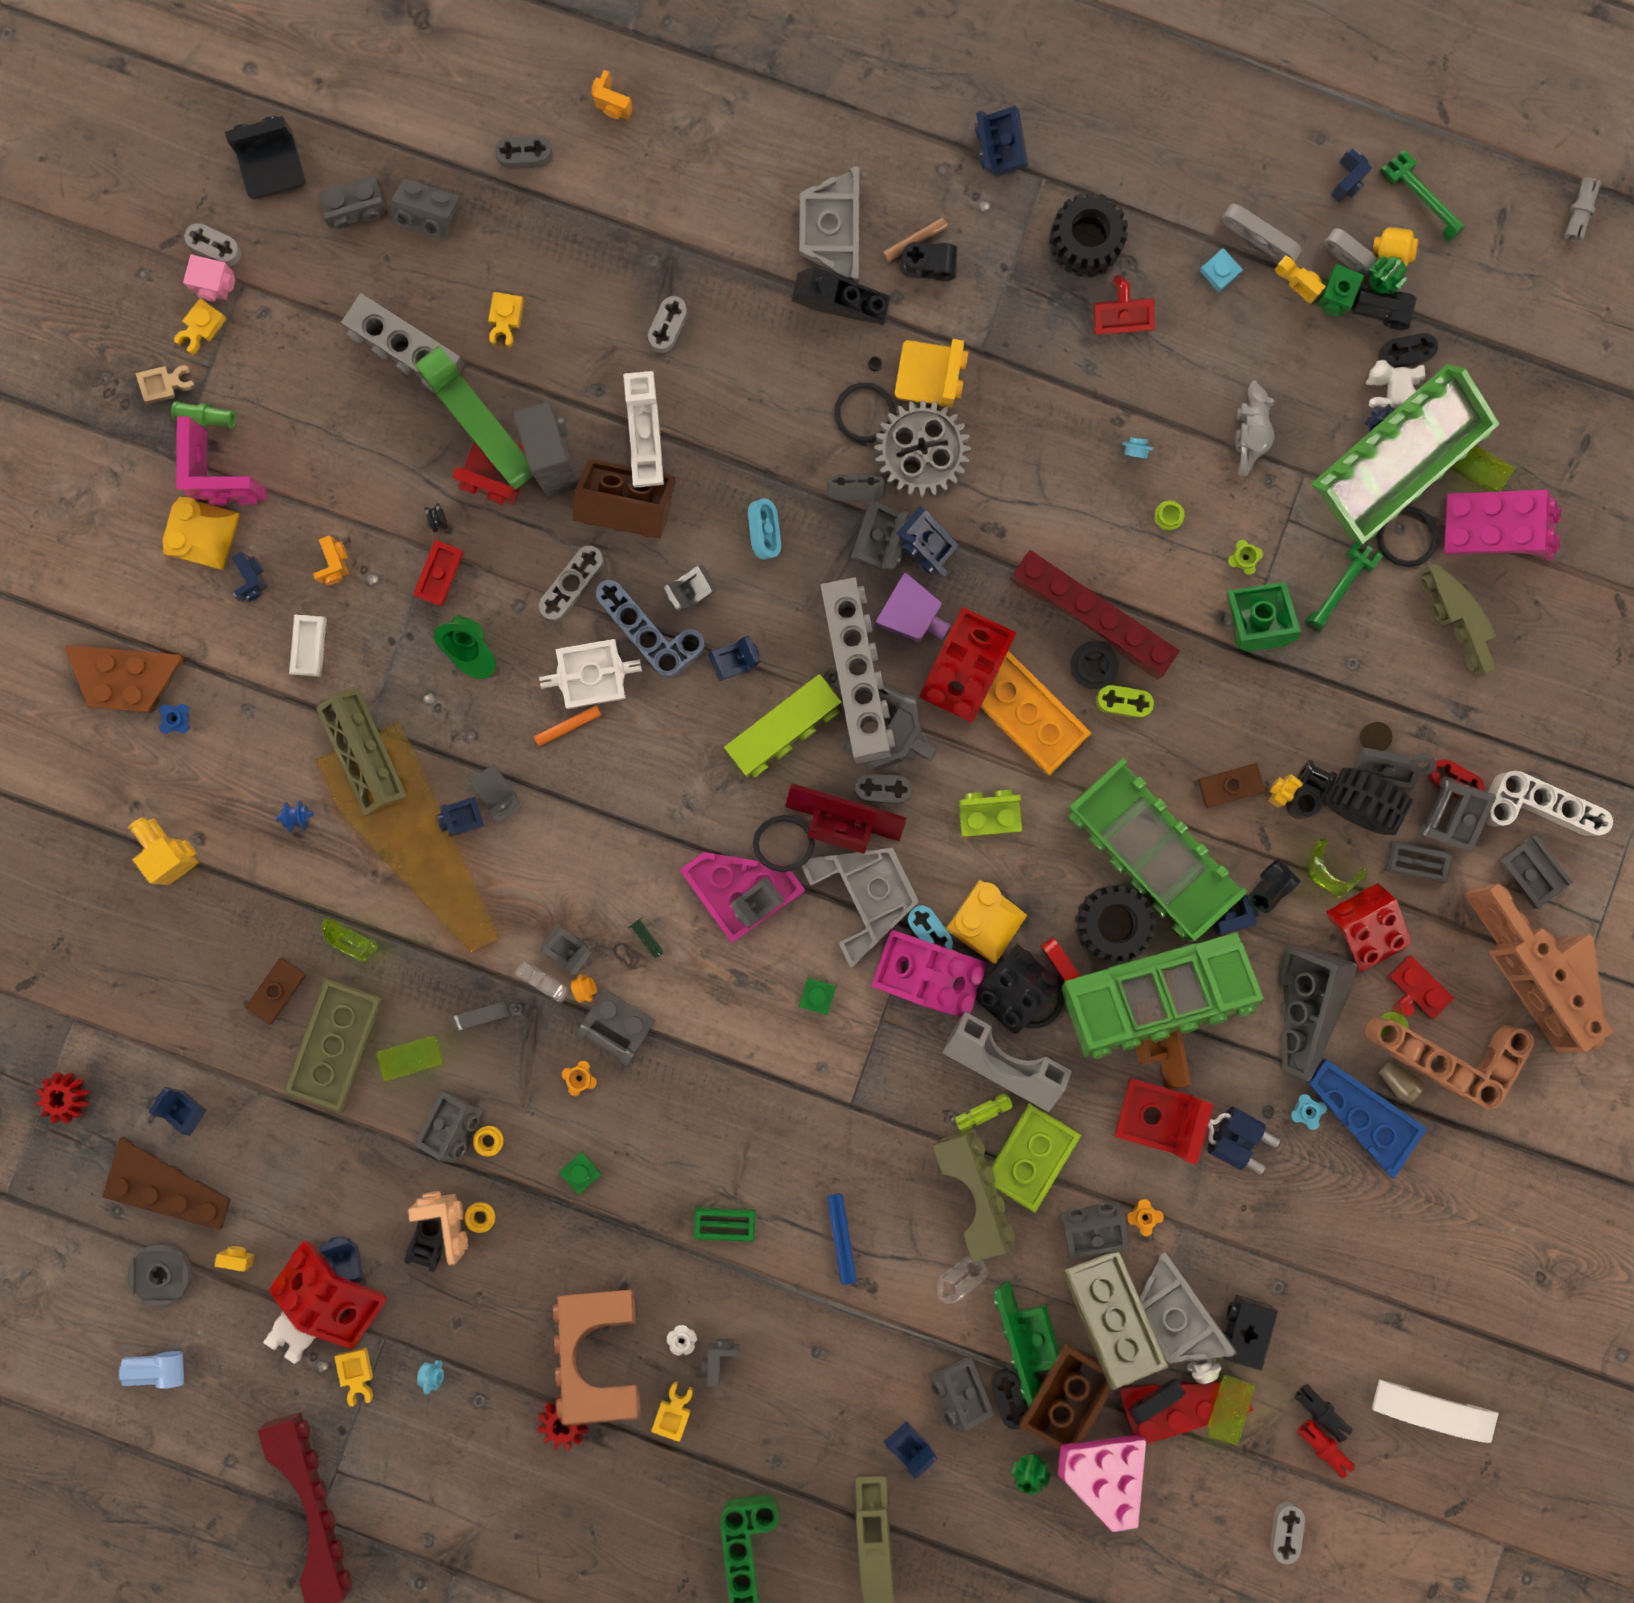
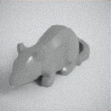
M1255 380L1248 387L1249 406L1246 403H1242L1241 408L1237 409V420L1243 421L1241 430L1236 431V452H1241L1238 475L1242 477L1249 474L1255 461L1269 451L1274 441V430L1269 420V409L1274 404V399L1269 398L1265 389Z

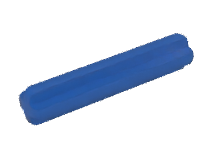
M841 1193L831 1194L827 1196L840 1283L842 1285H849L855 1283L857 1278L844 1198Z

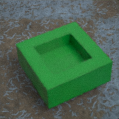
M807 977L799 1007L828 1015L836 986Z
M583 1151L558 1172L578 1195L602 1175V1172Z

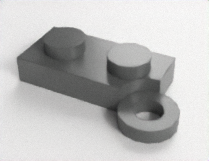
M1363 747L1354 768L1372 773L1396 786L1413 789L1419 776L1429 775L1435 770L1436 762L1434 757L1429 754H1418L1411 760L1410 756ZM1421 762L1428 763L1426 767L1418 766V764Z

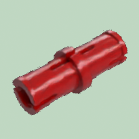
M1309 1419L1304 1422L1311 1433L1303 1425L1299 1427L1297 1433L1315 1450V1455L1320 1460H1325L1340 1478L1348 1476L1341 1464L1352 1473L1355 1464L1337 1448L1336 1441L1332 1437L1328 1438L1314 1424L1313 1420Z

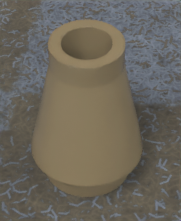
M1388 1060L1377 1072L1383 1077L1398 1100H1403L1408 1105L1425 1088L1420 1083L1421 1079L1394 1064L1391 1060Z

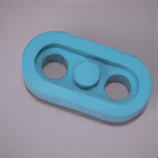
M763 498L754 501L748 508L752 549L758 558L766 560L778 556L781 551L778 513L775 505L769 499Z

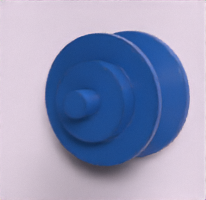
M298 800L296 807L292 808L288 802H285L280 815L276 816L277 822L281 821L288 832L293 831L294 825H299L302 830H305L307 823H309V817H313L314 813L313 810L308 811L307 806H304L301 800Z

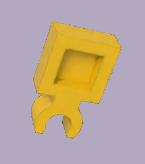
M1287 255L1274 269L1279 276L1287 279L1290 282L1289 286L1310 304L1326 287L1315 272L1307 271L1304 267L1302 269L1298 268L1296 263Z
M493 292L488 319L490 324L496 325L489 334V340L492 345H496L498 336L504 335L506 336V347H512L513 336L510 329H519L524 305L522 296Z
M199 298L182 321L188 328L177 333L174 342L181 346L185 340L190 339L191 343L186 350L191 355H194L200 348L201 338L203 337L210 342L227 318Z
M1292 774L1285 776L1284 779L1279 777L1269 790L1272 796L1268 801L1277 808L1284 806L1287 801L1290 802L1293 799L1294 793L1303 783Z
M367 1347L339 1353L334 1356L340 1386H350V1391L347 1395L349 1406L356 1405L357 1399L355 1395L358 1392L365 1396L366 1403H370L373 1399V1392L366 1385L365 1381L371 1380L373 1373Z
M674 1381L669 1390L671 1402L661 1401L651 1432L680 1442L691 1411L684 1408L683 1405L691 1400L693 1387L689 1386L687 1394L679 1396L676 1393L678 1382Z

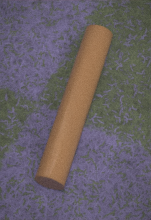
M942 217L882 252L887 263L901 256L903 249L909 243H923L947 229L948 225Z

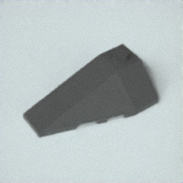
M1287 946L1280 971V985H1283L1284 1003H1280L1281 1013H1284L1285 1031L1281 1034L1283 1071L1303 1080L1311 1081L1349 997L1358 964L1331 954Z

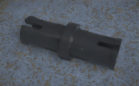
M1309 1384L1303 1385L1300 1389L1308 1398L1299 1391L1296 1392L1294 1398L1313 1415L1312 1419L1317 1424H1322L1338 1442L1345 1441L1347 1437L1339 1428L1349 1436L1353 1428L1334 1411L1335 1407L1329 1402L1325 1403Z

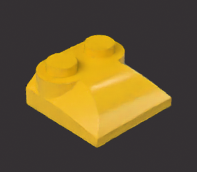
M179 496L172 505L164 532L163 554L224 571L240 513L195 501L189 497Z
M979 880L945 930L995 964L1028 915L1001 895L997 886Z

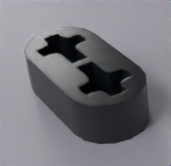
M1428 333L1389 340L1380 349L1379 360H1386L1393 368L1425 363L1437 353L1438 342L1433 335ZM1421 342L1423 346L1429 347L1425 355L1422 350L1412 352V349L1416 348ZM1392 347L1394 352L1404 351L1396 360L1393 356H1388L1387 354Z
M1000 1369L996 1371L991 1380L1003 1423L1008 1428L1013 1430L1020 1429L1019 1424L1028 1410L1025 1399L1021 1394L1020 1382L1012 1370ZM1007 1377L1008 1381H1014V1383L1010 1384L1012 1395L1006 1396L1003 1387H997V1385L1002 1383L1001 1378ZM1014 1402L1017 1411L1023 1410L1022 1413L1018 1414L1019 1420L1013 1421L1012 1417H1006V1415L1010 1414L1008 1403Z
M1172 1379L1134 1402L1128 1408V1411L1135 1423L1140 1424L1177 1402L1185 1395V1391L1178 1379Z

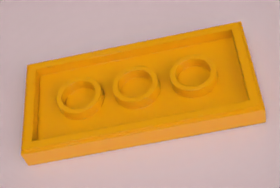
M1009 651L1007 652L980 709L1050 776L1092 733Z

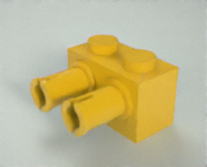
M141 817L129 825L128 829L131 830L144 848L142 853L132 860L150 884L171 885L199 864L194 857L197 853L193 846L187 840L182 841V839L168 838L156 819L152 818L147 821L145 817Z

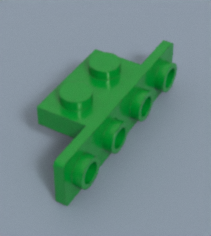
M1006 1281L994 1290V1303L997 1310L1001 1313L1003 1333L1005 1338L1009 1340L1012 1350V1364L1018 1370L1021 1380V1394L1029 1407L1041 1387L1037 1372L1050 1370L1060 1353V1349L1047 1306L1041 1305L1018 1309L1011 1282Z

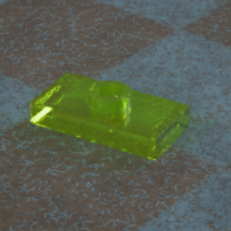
M1476 445L1468 451V455L1464 459L1450 467L1453 471L1492 492H1501L1516 471L1515 466Z
M436 1035L376 1052L384 1081L444 1064Z
M1223 1375L1206 1433L1208 1437L1238 1446L1255 1389L1253 1383Z

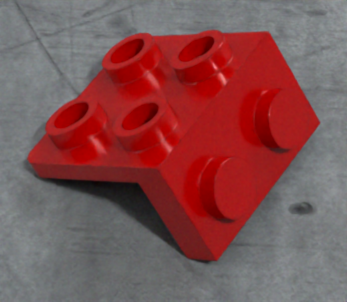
M473 442L464 468L456 466L452 477L459 485L458 489L475 495L476 492L487 495V500L499 505H504V502L515 505L522 487L520 486L515 490L510 486L475 442ZM516 443L517 446L521 449V451L525 454L523 445Z
M1379 883L1364 889L1357 895L1340 902L1337 906L1326 911L1329 921L1344 934L1354 963L1358 964L1357 968L1360 971L1369 969L1411 944L1397 899Z

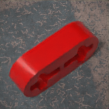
M1448 759L1435 761V770L1427 775L1429 781L1441 789V786H1439L1441 782L1439 779L1440 773L1436 770L1446 766V773L1452 776L1454 780L1462 783L1472 781V787L1485 790L1484 782L1479 776ZM1453 792L1452 796L1459 799L1460 794Z
M1053 937L1040 945L1063 982L1081 977Z

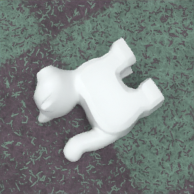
M1386 360L1377 361L1370 370L1369 379L1365 381V384L1376 386L1387 384V398L1374 397L1369 401V406L1371 408L1376 406L1385 408L1387 404H1390L1391 408H1398L1416 392L1413 385H1418L1420 380H1424L1425 366L1419 365L1414 369L1405 367L1393 368Z
M282 1311L274 1323L273 1330L268 1334L263 1343L273 1350H276L278 1345L283 1347L285 1342L288 1343L290 1347L285 1354V1358L296 1364L302 1358L303 1351L310 1346L316 1337L297 1331Z

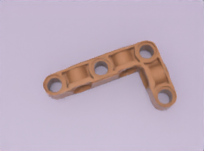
M1376 1017L1371 1019L1365 1028L1367 1039L1390 1053L1395 1059L1448 1091L1487 1109H1495L1503 1102L1534 1046V1038L1529 1031L1511 1025H1504L1495 1032L1477 1068H1474L1397 1022ZM1387 1026L1388 1034L1384 1039H1381V1030ZM1516 1034L1517 1041L1516 1044L1512 1046L1511 1039ZM1437 1056V1066L1432 1069L1431 1062ZM1485 1087H1487V1094L1482 1099L1481 1092Z

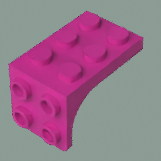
M1548 490L1447 494L1445 554L1524 553L1539 555L1546 560H1554V553H1558L1560 549V536L1555 532V523L1561 522V505H1557L1556 498L1554 499Z

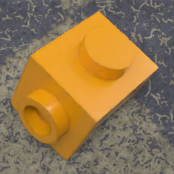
M603 70L601 77H596L591 89V95H593L596 108L603 110L607 116L613 119L621 117L629 120L633 111L631 99L610 90L612 85L610 72Z
M331 535L319 539L329 567L313 573V576L321 584L333 585L342 581V576L349 574L344 560L348 558V554L342 541L337 542Z

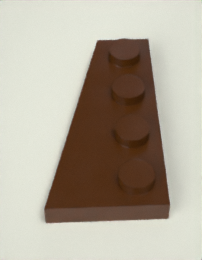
M122 1137L119 1139L103 1198L212 1229L220 1230L223 1228L231 1201L230 1198L203 1182L185 1175L177 1167L166 1164L156 1158L157 1156L151 1152L135 1146L127 1138Z

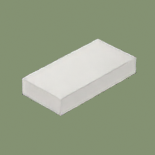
M294 615L290 675L322 677L327 618Z

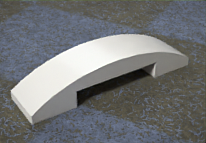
M653 371L624 374L633 487L664 485Z
M1381 1379L1378 1381L1372 1410L1441 1433L1486 1443L1492 1442L1499 1414L1474 1405H1463L1413 1391L1409 1387Z

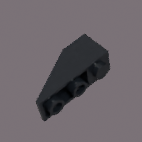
M815 266L797 274L792 302L815 311L884 325L890 301L889 295Z

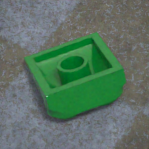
M1286 582L1227 590V599L1236 631L1234 640L1239 648L1245 651H1258L1287 646L1299 639L1301 629Z

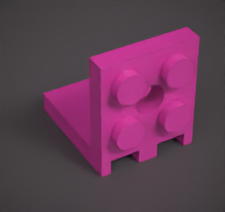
M177 417V490H184V494L188 497H193L195 501H208V504L213 506H225L227 501H238L240 505L254 506L257 505V501H266L267 489L250 476L207 477L208 431L190 417Z
M891 929L872 987L961 1018L965 1012L970 1014L973 1009L977 995L976 989L984 977L987 962ZM909 960V968L903 973L904 963ZM956 978H957L956 985H955V987L953 988V983H954V981H955Z

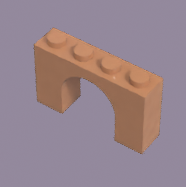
M632 1290L558 1296V1304L553 1305L554 1323H559V1336L554 1338L555 1354L560 1355V1367H557L555 1371L557 1387L561 1386L562 1399L557 1400L558 1419H562L563 1425L641 1419L640 1390L638 1386L596 1388L589 1385L583 1379L577 1366L579 1346L590 1332L606 1326L636 1324L635 1293Z

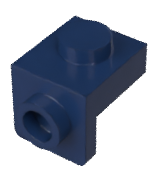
M1350 148L1340 160L1341 165L1350 173L1337 185L1331 194L1338 202L1342 201L1347 195L1350 198L1356 195L1364 186L1361 181L1372 169L1368 164L1367 158L1362 153L1356 152L1353 148Z
M240 552L232 557V560L246 581V584L233 591L232 594L241 602H251L258 599L263 594L262 591L268 588V585L261 575L264 569L257 558Z
M745 636L736 643L713 650L708 654L719 682L748 672L760 663L758 648L752 643L750 636Z
M475 797L447 806L446 804L440 805L441 813L436 815L441 832L447 831L449 838L484 827Z
M169 1087L162 1089L149 1110L151 1115L164 1118L181 1134L191 1136L206 1112V1109L185 1091Z
M335 1237L330 1239L328 1244L320 1246V1253L326 1257L327 1263L337 1276L353 1282L364 1280L359 1248L350 1238Z
M907 1421L884 1441L887 1448L907 1467L915 1479L927 1471L938 1459L928 1441Z

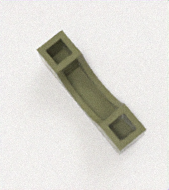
M975 1129L942 1138L933 1145L942 1174L953 1176L963 1181L972 1191L976 1201L975 1219L971 1226L963 1232L972 1261L976 1262L1006 1254L1015 1246V1233L1005 1217V1204L1002 1197L997 1194L994 1185L995 1175L992 1168L987 1165L982 1139L977 1136Z

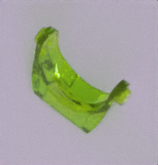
M1324 838L1319 839L1310 856L1307 877L1330 891L1337 899L1348 893L1359 880L1362 882L1367 876V870L1362 868L1350 881H1341L1333 877L1326 870L1322 859L1323 849L1328 841Z
M330 917L325 918L321 925L328 945L362 963H365L370 953L374 954L378 948L377 942L374 940L371 941ZM339 939H341L342 941H344V942L347 943L348 945H350V946H352V947H354V948H356V949L363 950V951L360 952V951L353 950V949L347 947L346 945H344L343 943H341V942L339 941Z

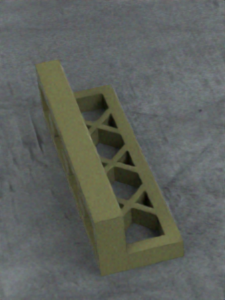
M359 688L334 693L317 706L316 709L364 816L372 815L385 805L405 799L407 797L406 792ZM331 707H333L336 713V721L333 720L329 711ZM343 735L348 740V749L344 745ZM356 762L361 769L360 776L355 769ZM368 790H370L375 801L372 805L367 796Z

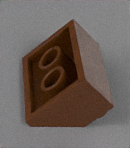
M588 459L575 489L573 521L661 539L667 523L676 476L663 474L664 485L634 488L632 467Z
M1064 1344L1020 1422L1019 1427L1058 1450L1061 1449L1062 1445L1082 1443L1111 1392L1098 1358L1085 1351Z

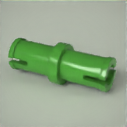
M175 401L172 405L171 416L176 421L177 417H190L204 428L211 425L233 429L236 424V413L234 410L212 408L206 403L193 405Z

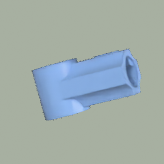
M168 1351L158 1353L155 1356L125 1357L121 1360L119 1380L122 1386L155 1385L156 1388L181 1386L184 1384L183 1352Z

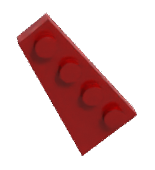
M1242 1379L1214 1380L1206 1384L1179 1382L1185 1391V1395L1147 1421L1136 1424L1128 1408L1162 1384L1124 1385L1118 1388L1132 1436H1142L1146 1439V1444L1253 1411L1245 1382Z

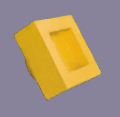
M229 1246L228 1249L216 1254L214 1267L245 1272L253 1267L255 1254L246 1253V1248Z

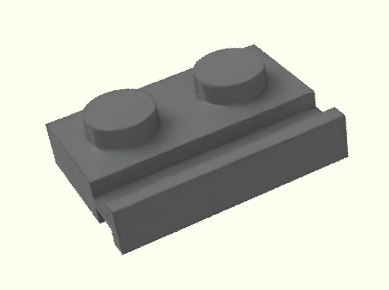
M1536 834L1530 835L1528 839L1497 860L1534 909L1540 908L1560 893L1563 888L1573 883Z

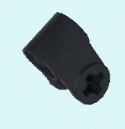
M911 242L903 249L900 270L909 278L933 279L937 281L954 280L957 272L958 248L950 243ZM911 257H916V264L912 263Z
M1309 759L1298 775V779L1303 783L1302 786L1296 790L1293 799L1290 802L1287 801L1286 807L1289 815L1295 819H1305L1317 814L1336 780L1337 773L1333 771L1328 773L1315 766L1314 761ZM1300 797L1305 798L1309 803V810L1307 812L1301 811L1298 807Z
M441 1217L430 1218L438 1222V1232H432L428 1229L427 1219L418 1221L406 1252L405 1264L413 1262L428 1267L429 1271L435 1272L441 1258L444 1243Z

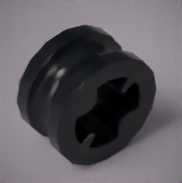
M439 502L435 504L434 508H424L434 533L438 532L440 527L444 529L449 528L446 516Z

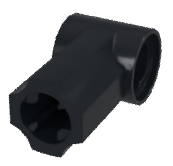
M1361 286L1354 299L1352 313L1383 321V324L1391 329L1407 330L1410 328L1417 298L1407 292L1397 291L1392 295L1390 293L1381 294L1374 289Z
M1279 858L1260 874V882L1249 894V905L1256 912L1260 911L1267 914L1275 908L1283 897L1296 888L1301 880Z

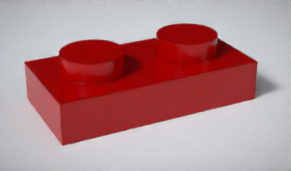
M434 540L413 596L443 607L465 552Z

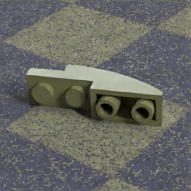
M1436 564L1421 571V584L1425 592L1431 596L1433 602L1432 612L1435 618L1441 622L1442 626L1454 622V635L1458 643L1464 647L1466 652L1465 662L1468 669L1474 672L1475 677L1497 670L1486 644V641L1496 638V635L1482 608L1465 587L1447 571Z
M887 1475L856 1477V1523L863 1603H895Z

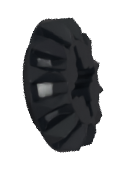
M1097 641L1081 645L1074 652L1070 661L1071 674L1078 684L1088 689H1101L1109 685L1115 679L1119 668L1118 658L1113 649L1105 643ZM1102 656L1099 668L1104 675L1098 671H1093L1086 675L1087 669L1090 666L1086 659L1094 661Z

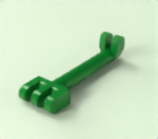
M1402 150L1397 155L1398 159L1396 157L1392 158L1389 161V166L1384 165L1380 169L1381 175L1392 186L1402 180L1447 225L1443 231L1444 238L1447 241L1453 240L1466 226L1411 172L1416 167L1417 161L1407 151Z
M1357 541L1352 544L1346 553V556L1353 560L1319 611L1312 612L1304 623L1308 626H1315L1314 630L1318 633L1324 629L1328 623V617L1362 568L1371 572L1382 558L1383 554L1379 551L1373 555L1372 559L1368 558V555L1373 550L1371 545L1368 544L1360 552L1358 549L1362 544Z

